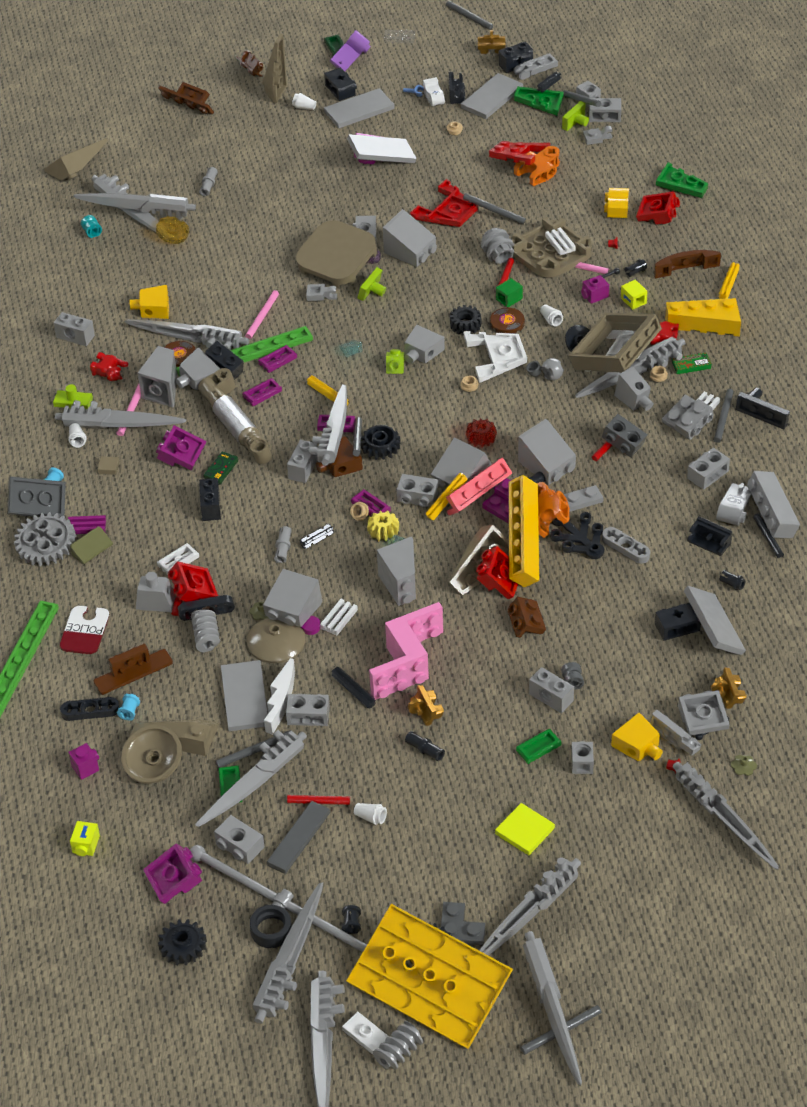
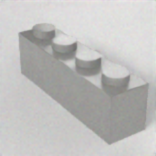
M754 471L748 480L747 486L772 537L793 538L800 523L775 473Z

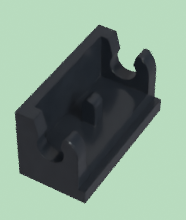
M449 72L450 104H461L466 100L462 73H459V79H454L453 72Z
M698 516L689 530L691 534L687 542L722 556L731 544L732 531Z

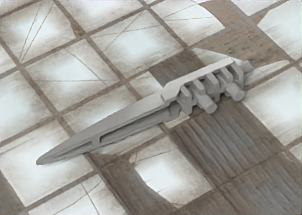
M106 174L100 177L96 175L92 177L93 187L99 193L128 194L126 193V190L129 189L127 183L122 186H116V182L119 180L117 175L111 178L107 177ZM119 208L153 231L170 240H174V237L149 212Z
M115 193L73 195L76 199L101 205L141 210V212L146 213L152 210V214L160 211L161 218L167 217L166 212H168L169 216H172V212L176 213V218L180 220L187 216L188 210L195 211L196 204H188V199L184 197Z
M127 319L124 321L127 324L151 332L191 340L196 343L202 342L207 348L216 341H219L230 350L233 346L236 349L241 344H249V338L242 337L241 331L209 325L195 326L152 320Z
M670 337L644 350L630 368L633 366L638 373H643L647 371V368L652 370L654 364L666 367L669 357L676 358L677 360L682 358L681 346L685 345L686 342L683 338L676 340V338ZM606 373L578 392L575 397H583L616 385L620 373Z
M342 384L334 401L329 420L327 421L328 428H323L322 437L313 436L312 443L319 444V446L309 448V454H317L318 462H322L323 465L335 462L343 434L347 412V386Z
M75 400L71 409L69 406H65L63 413L55 414V419L62 420L65 426L77 423L80 427L86 428L145 427L186 422L184 418L161 414L111 409L102 410L101 407H97L98 403L95 401H91L90 407L85 409L84 406H80V401Z
M277 730L273 734L279 741L275 747L271 748L267 743L263 742L259 748L265 754L260 761L237 781L200 818L195 826H201L219 816L264 784L304 748L303 740L307 738V735L303 731L298 735L293 731H290L288 735H283Z
M676 762L673 768L676 770L677 780L711 815L714 813L775 870H779L773 857L751 829L727 804L724 796L717 794V791L711 788L708 781L705 782L701 774L698 775L697 770L694 767L692 768L688 762L684 765Z
M565 858L557 859L555 872L550 870L543 873L541 886L536 884L534 891H529L524 896L525 899L498 926L479 951L490 955L525 926L540 910L547 909L578 878L577 868L581 865L580 860L575 858L570 862Z
M323 882L317 885L305 903L275 960L270 964L253 1003V1009L257 1012L254 1021L259 1024L263 1023L265 1016L275 1017L277 1014L275 1010L288 1009L289 1002L283 1000L284 995L282 993L287 990L295 991L297 988V983L292 981L291 975L294 973L295 964L310 930L321 896Z
M529 931L525 933L527 941L523 944L526 960L529 963L530 972H532L533 980L536 983L540 1004L543 1003L566 1063L577 1084L581 1086L582 1079L574 1046L559 1001L561 998L559 988L541 938L535 939L533 932Z
M319 971L318 978L311 981V1058L318 1107L329 1106L333 1032L329 1028L335 1027V1021L333 1020L335 1014L345 1012L344 1005H335L333 1000L336 994L345 993L344 985H335L331 977H327L326 971Z

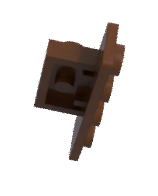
M182 82L177 92L163 86L158 87L161 95L166 99L172 98L178 104L185 103L189 108H197L203 114L210 113L213 115L214 113L212 108L205 103L210 95L208 91Z
M144 643L108 659L111 672L93 681L100 694L104 695L172 665L173 660L166 649L149 655L148 648Z

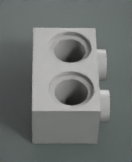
M300 439L287 463L288 479L303 483L307 482L318 460L317 454H309V448L318 447V444Z
M712 448L688 465L687 479L704 490L729 471L730 458Z
M402 474L397 487V502L431 507L439 493L438 479Z
M288 694L286 709L287 725L328 726L329 695Z

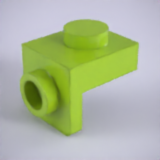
M392 349L390 352H387V374L404 373L405 352H401L399 349Z

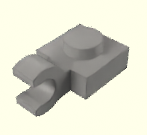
M606 126L601 131L599 128L583 131L586 144L603 143L604 139L613 138L612 134L608 133L612 132L611 126Z
M325 284L307 285V301H323L324 297L329 300H337L336 286L325 287Z

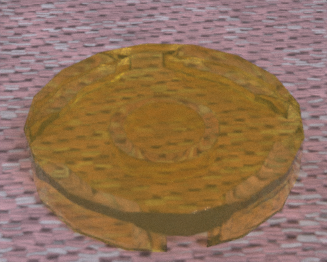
M168 216L159 220L156 225V234L165 242L179 244L187 239L189 226L183 220L179 221L176 217Z

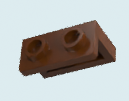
M517 596L508 608V614L516 637L521 638L526 631L543 634L546 631V627L537 601Z

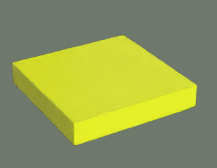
M520 803L495 829V834L529 856L555 829V824Z

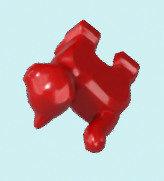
M667 321L660 322L662 329L650 344L655 345L670 337L677 340L679 324Z
M99 352L96 356L99 362H92L90 365L92 375L107 377L109 381L122 380L121 368L117 366L128 367L129 363L116 358L114 355H106Z

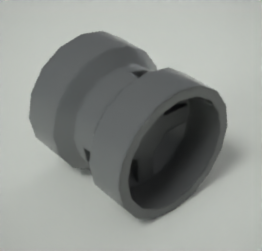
M569 662L562 666L563 680L573 685L574 690L580 689L584 685L580 664Z

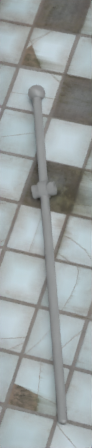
M194 845L190 849L193 854V858H191L193 861L207 863L272 900V905L281 906L296 915H299L302 907L291 902L294 896L290 891L283 889L281 893L273 892L206 854L205 849L201 845ZM314 915L312 924L359 951H364L367 944Z

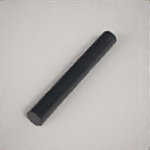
M759 513L755 514L753 518L776 557H783L784 553L775 538L772 537Z

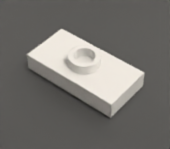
M359 1012L342 1026V1030L371 1054H373L375 1049H379V1045L383 1042L385 1043L386 1038L389 1037Z

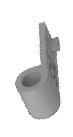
M744 483L740 485L731 484L719 505L716 516L717 521L737 526L740 523H744L746 518L744 507L752 495L748 487L744 486Z

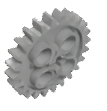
M51 512L47 516L41 513L39 518L33 515L34 520L27 518L28 523H21L22 529H17L18 534L14 535L15 549L20 558H24L26 563L31 561L32 565L38 562L39 566L43 562H46L47 566H49L50 561L56 564L57 558L63 560L62 555H69L68 549H70V545L76 542L75 530L70 520H66L65 516L59 518L58 513L52 516Z

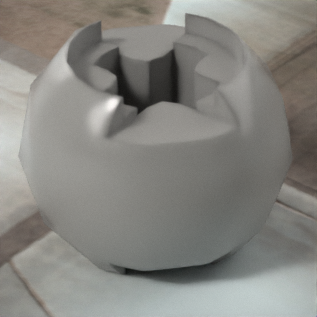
M550 358L542 364L541 370L546 379L554 381L562 376L564 369L558 359Z

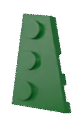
M517 86L514 95V101L558 116L564 98V92L546 90L542 93L541 91L538 92L536 88Z
M668 162L658 176L656 186L702 198L708 189V183L694 175L689 176L685 174L683 169H676L672 167L673 164Z

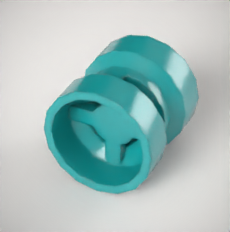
M87 215L81 220V227L88 237L93 238L101 234L102 227L93 215Z

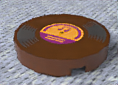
M501 308L492 313L490 325L497 333L516 334L517 331L523 329L525 318L522 312L515 308Z
M186 341L171 342L164 347L174 350L176 368L196 350L191 343Z

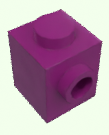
M601 275L583 281L581 294L591 304L609 297V284Z
M87 743L68 752L71 767L81 780L99 771L97 762L99 755Z

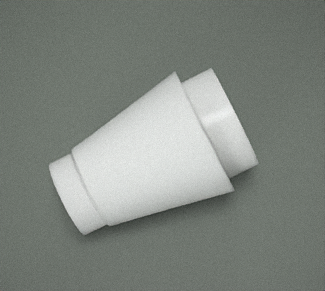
M299 93L294 95L292 106H295L297 109L314 110L317 102Z
M548 305L541 307L540 312L549 325L558 326L562 323L563 315L561 311Z
M73 423L69 426L68 440L76 448L82 447L87 437L79 424Z
M357 803L354 808V815L375 825L378 823L383 824L386 819L387 809L381 804Z

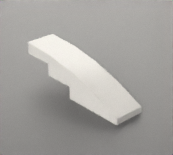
M292 658L289 659L270 686L272 697L267 702L268 715L264 719L265 732L272 735L287 709L288 694H292L295 677L294 659Z

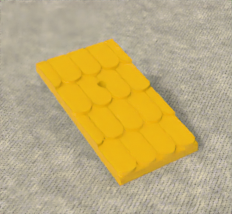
M390 904L346 982L458 1045L469 1049L513 969L397 906ZM406 960L412 962L411 968L406 967Z

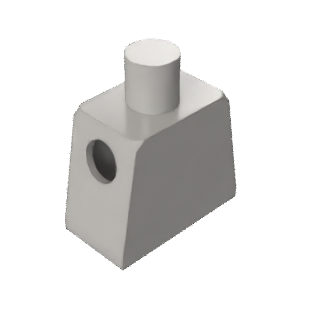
M416 325L405 341L404 358L406 362L412 364L415 360L423 363L430 361L444 351V336Z
M198 347L180 364V377L176 379V383L180 388L189 384L194 390H198L200 381L220 368Z
M633 366L619 374L615 397L633 411L640 407L648 411L654 404L649 399L650 386Z
M148 572L146 576H142L137 589L136 610L172 612L176 596L169 579L157 577L155 572Z

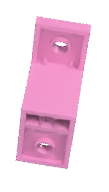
M439 602L385 622L386 647L394 660L369 670L371 696L375 700L385 698L389 694L403 691L409 686L421 684L429 679L428 653L420 642L430 637H437L443 633V607Z

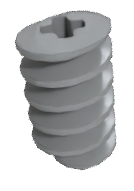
M196 610L191 613L195 646L200 652H208L220 643L216 614L212 610Z
M404 1020V1024L399 1025L397 1030L393 1031L391 1036L386 1038L385 1043H381L379 1049L373 1051V1055L376 1061L385 1069H389L390 1066L393 1069H398L396 1060L404 1063L405 1059L402 1054L410 1057L411 1053L408 1048L416 1051L417 1046L414 1042L422 1045L423 1040L415 1026Z

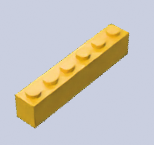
M521 475L509 481V579L522 587H527L539 581L538 484Z

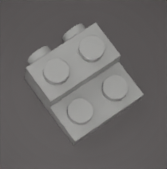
M685 394L662 418V422L691 440L700 433L706 423L713 419V409L699 399L695 401Z
M719 690L705 691L694 695L686 694L679 697L678 708L683 723L685 722L688 734L696 735L729 729L730 724Z

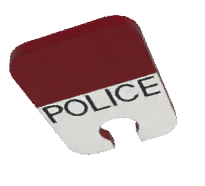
M74 607L60 642L61 650L81 654L96 653L109 619V611L104 608H97L95 612L96 617L92 620H85L83 616L87 612L88 607Z

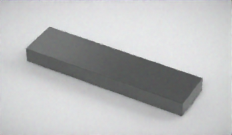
M311 801L268 859L267 866L286 874L328 817L330 809Z

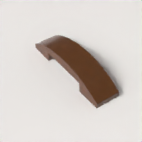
M691 250L667 256L655 264L654 277L656 279L671 276L673 270L702 265L703 269L719 267L721 253L713 250Z

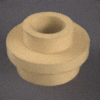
M456 121L447 125V131L451 135H458L463 130L462 124Z
M655 366L650 371V378L655 382L665 381L668 377V373L663 366Z
M465 376L461 381V388L467 392L475 391L478 388V381L474 376Z
M357 502L352 505L350 513L355 520L362 521L368 516L369 509L365 503Z

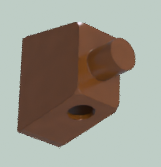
M344 436L341 438L335 462L328 465L317 462L316 468L319 473L329 470L334 477H339L363 470L361 455H353V445Z

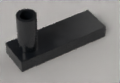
M754 388L749 394L743 392L738 394L735 410L783 430L787 427L790 411L760 400L759 398L762 396L761 389Z

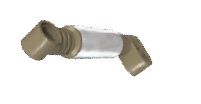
M222 368L202 379L198 384V390L211 404L215 415L239 444L245 446L250 451L256 463H268L272 459L268 442L260 437L256 426L235 401L227 395L236 387L231 371L227 368Z

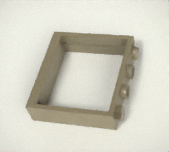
M605 312L568 356L574 370L622 373L630 368L662 328L656 314ZM612 330L636 331L615 356L592 355Z

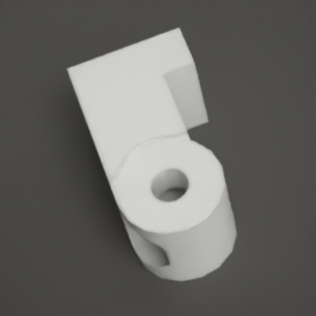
M437 77L423 80L424 94L431 106L444 104V94L438 85Z

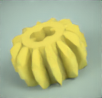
M380 510L378 514L373 513L372 517H369L367 531L372 539L377 538L378 542L381 539L387 541L388 537L393 539L395 535H398L399 531L398 518H396L394 513L390 514L389 511L382 513Z

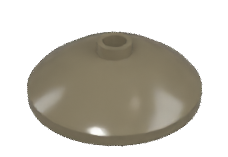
M266 618L257 622L249 630L246 642L249 652L256 659L266 663H282L289 661L290 658H295L303 650L306 637L301 627L290 626L283 621Z
M161 725L145 726L134 732L124 744L121 755L123 768L137 782L144 784L160 782L168 778L177 769L182 757V745L178 736L171 729Z

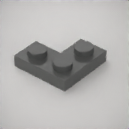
M443 902L441 927H445L446 933L450 932L451 936L468 945L483 946L485 923L465 922V903Z

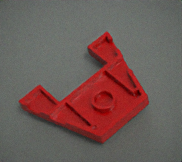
M501 141L489 150V157L505 161L509 158L514 159L515 163L525 161V165H532L535 162V155H527L529 151L541 152L550 146V143H510L509 141Z
M445 179L438 186V192L448 197L433 211L418 205L410 212V215L420 221L461 227L478 210V205L464 200V195L459 191V188L457 186L453 187L451 182Z

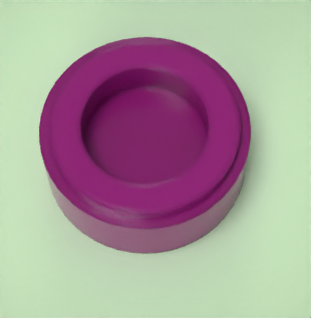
M310 616L301 628L305 634L314 635L320 631V620L315 616Z

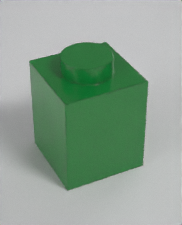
M512 278L496 287V300L505 307H510L523 299V286Z

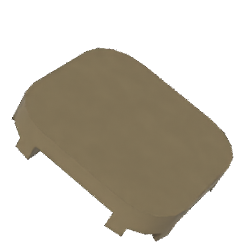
M548 217L543 218L542 225L521 236L518 233L512 235V241L515 244L513 246L515 251L513 257L541 277L559 276L576 267L578 263L587 261L592 254L591 238L589 236L583 238L566 226V220L561 217L559 221L548 220ZM561 227L576 246V251L560 255L545 237V232L549 231L551 233V230L555 229L557 231V228Z
M327 221L318 226L298 250L296 261L302 274L310 273L332 282L333 286L340 288L339 285H345L350 282L353 284L357 281L356 275L371 256L376 257L377 244L374 236L365 230L340 221Z

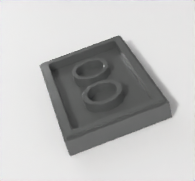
M9 477L7 514L31 517L36 515L40 517L41 513L47 516L51 512L52 516L58 513L59 518L64 516L66 482Z

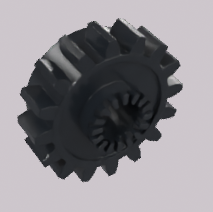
M376 425L364 431V436H361V449H363V454L368 453L369 458L375 456V460L379 457L385 460V456L391 458L392 453L397 454V450L400 449V436L392 427Z
M178 919L176 925L172 922L169 923V929L163 927V934L158 936V946L162 958L166 957L168 963L173 961L177 966L179 964L187 965L189 962H196L197 957L203 956L202 950H206L207 939L203 927L198 928L197 922L191 925L189 919L185 923Z

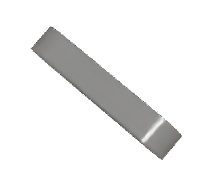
M608 527L603 530L602 540L606 545L637 563L642 564L649 561L650 549L614 527ZM624 543H628L631 545V547L624 548L621 545Z

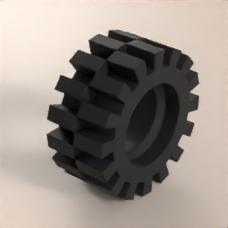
M463 305V308L458 306L457 309H453V312L451 311L450 328L453 332L457 331V334L460 335L462 333L464 336V331H470V334L471 332L475 334L480 330L481 313L476 307L472 309L471 305L468 307Z

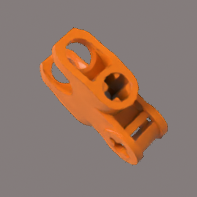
M548 146L538 154L531 151L528 152L527 155H535V162L532 165H525V161L516 163L514 174L521 176L525 173H531L529 178L532 186L548 181L554 177L560 164L558 158L560 154L559 148Z
M544 482L537 483L539 535L545 538L549 535V525L555 518L563 524L569 521L570 508L566 497L561 491L555 492L549 489Z

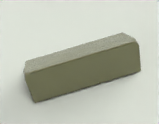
M98 526L70 545L71 554L82 564H85L113 545V542L103 529Z

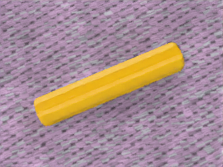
M731 263L719 292L720 299H727L739 271V263Z
M313 375L307 378L309 386L331 401H335L338 394L337 391Z
M459 473L428 509L426 516L429 519L435 520L449 503L446 497L467 482L468 479L464 474Z

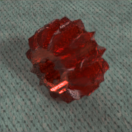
M480 418L478 421L473 419L472 423H468L466 436L469 444L473 443L474 447L480 445L483 448L484 445L490 446L491 443L495 442L497 429L494 422Z

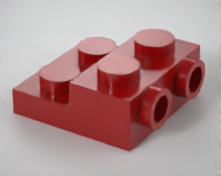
M674 191L643 196L636 218L638 221L654 219L655 224H667L672 221V218H676V208L680 207V200L676 197Z
M498 546L486 549L481 555L483 562L476 569L478 573L477 580L488 590L496 588L507 599L513 598L518 583L509 579V556Z
M177 561L169 570L168 578L172 580L174 584L173 592L178 595L179 600L189 602L199 598L205 599L218 596L208 568Z

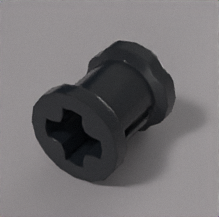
M355 905L343 907L344 923L342 924V931L347 934H357L361 931V924L359 923L360 907Z

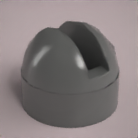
M532 361L526 366L528 373L533 377L539 376L542 372L538 361Z

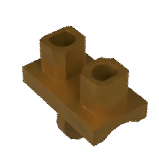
M490 30V35L478 37V50H480L481 54L489 53V49H495V53L499 54V50L506 48L505 36L493 35V30Z
M724 668L723 674L719 678L714 679L715 682L711 685V690H719L725 707L731 709L735 703L742 704L747 695L744 690H738L741 684L739 675H732L730 668Z
M423 685L417 686V693L414 697L410 698V703L407 707L411 714L417 713L418 716H421L426 726L432 725L433 720L441 718L444 713L442 705H434L436 701L434 691H426Z

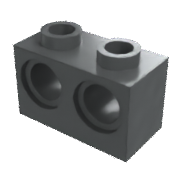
M617 414L605 427L602 438L622 453L632 457L644 444L648 434Z

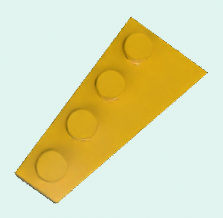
M736 298L666 302L665 319L670 323H678V330H698L700 333H707V331L718 332L717 334L719 335L728 333L740 337L741 318Z

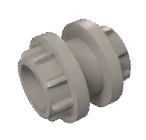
M492 228L484 233L481 247L491 262L495 261L496 264L507 262L508 258L513 257L515 252L513 246L515 244L509 239L507 231L500 228Z

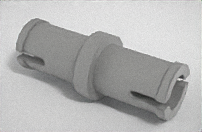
M214 167L208 168L206 176L202 179V186L199 190L202 196H209L211 187L215 184L214 179L218 171Z
M287 526L280 527L279 537L275 543L277 549L274 560L277 563H285L287 561V552L291 546L289 540L292 532L291 528Z

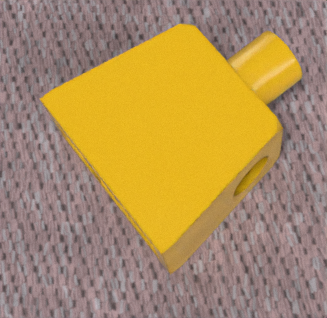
M167 285L141 289L139 299L130 300V310L140 309L142 318L169 319Z
M640 713L636 714L612 734L611 746L637 761H641L647 755L654 760H658L663 753V750L658 747L659 732Z

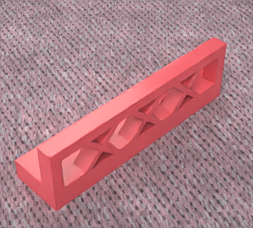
M503 458L498 459L448 495L446 498L452 506L446 511L448 515L460 512L511 475L512 471Z

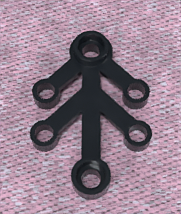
M583 512L580 514V531L569 521L566 524H563L557 518L552 521L553 525L563 526L571 533L562 534L559 529H553L550 532V539L552 541H563L562 550L565 553H586L591 559H599L603 556L605 549L600 544L603 525L601 523L593 524L592 533L594 535L592 542L587 538L588 526L591 523L590 513ZM573 542L582 543L583 545H574Z

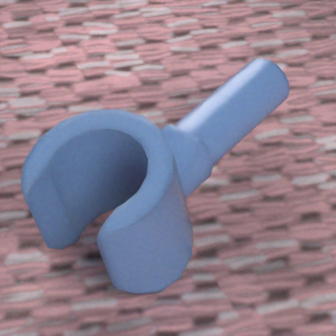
M417 85L413 89L404 88L403 92L415 93L416 96L421 97L422 92L418 91H424L422 85Z

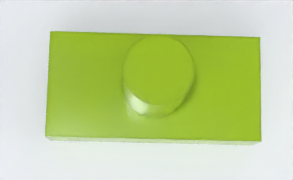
M580 101L562 117L563 130L568 131L576 123L587 126L589 117L585 116L586 103Z
M376 267L360 287L357 299L364 301L371 291L381 297L383 296L386 287L378 283L383 270Z
M70 384L66 386V391L58 390L53 401L54 407L65 408V406H69L71 408L73 402L78 400L81 402L80 406L88 409L93 396L92 393L77 392L76 386Z

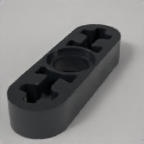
M222 595L181 603L177 608L179 618L183 621L192 620L191 613L196 611L195 609L202 610L206 606H210L207 610H212L216 615L230 613L235 609L233 598L229 595Z
M105 697L67 701L61 705L60 712L64 720L74 721L112 717L117 715L120 707L116 698ZM87 707H95V710L92 712L85 711Z

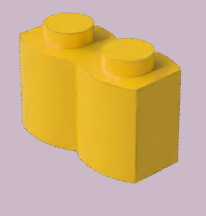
M609 188V192H605L604 212L607 213V217L627 218L629 188Z

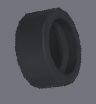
M277 905L262 906L250 918L251 936L255 943L264 948L282 946L292 927L288 911ZM270 918L281 920L284 924L283 929L275 934H264L258 930V925Z

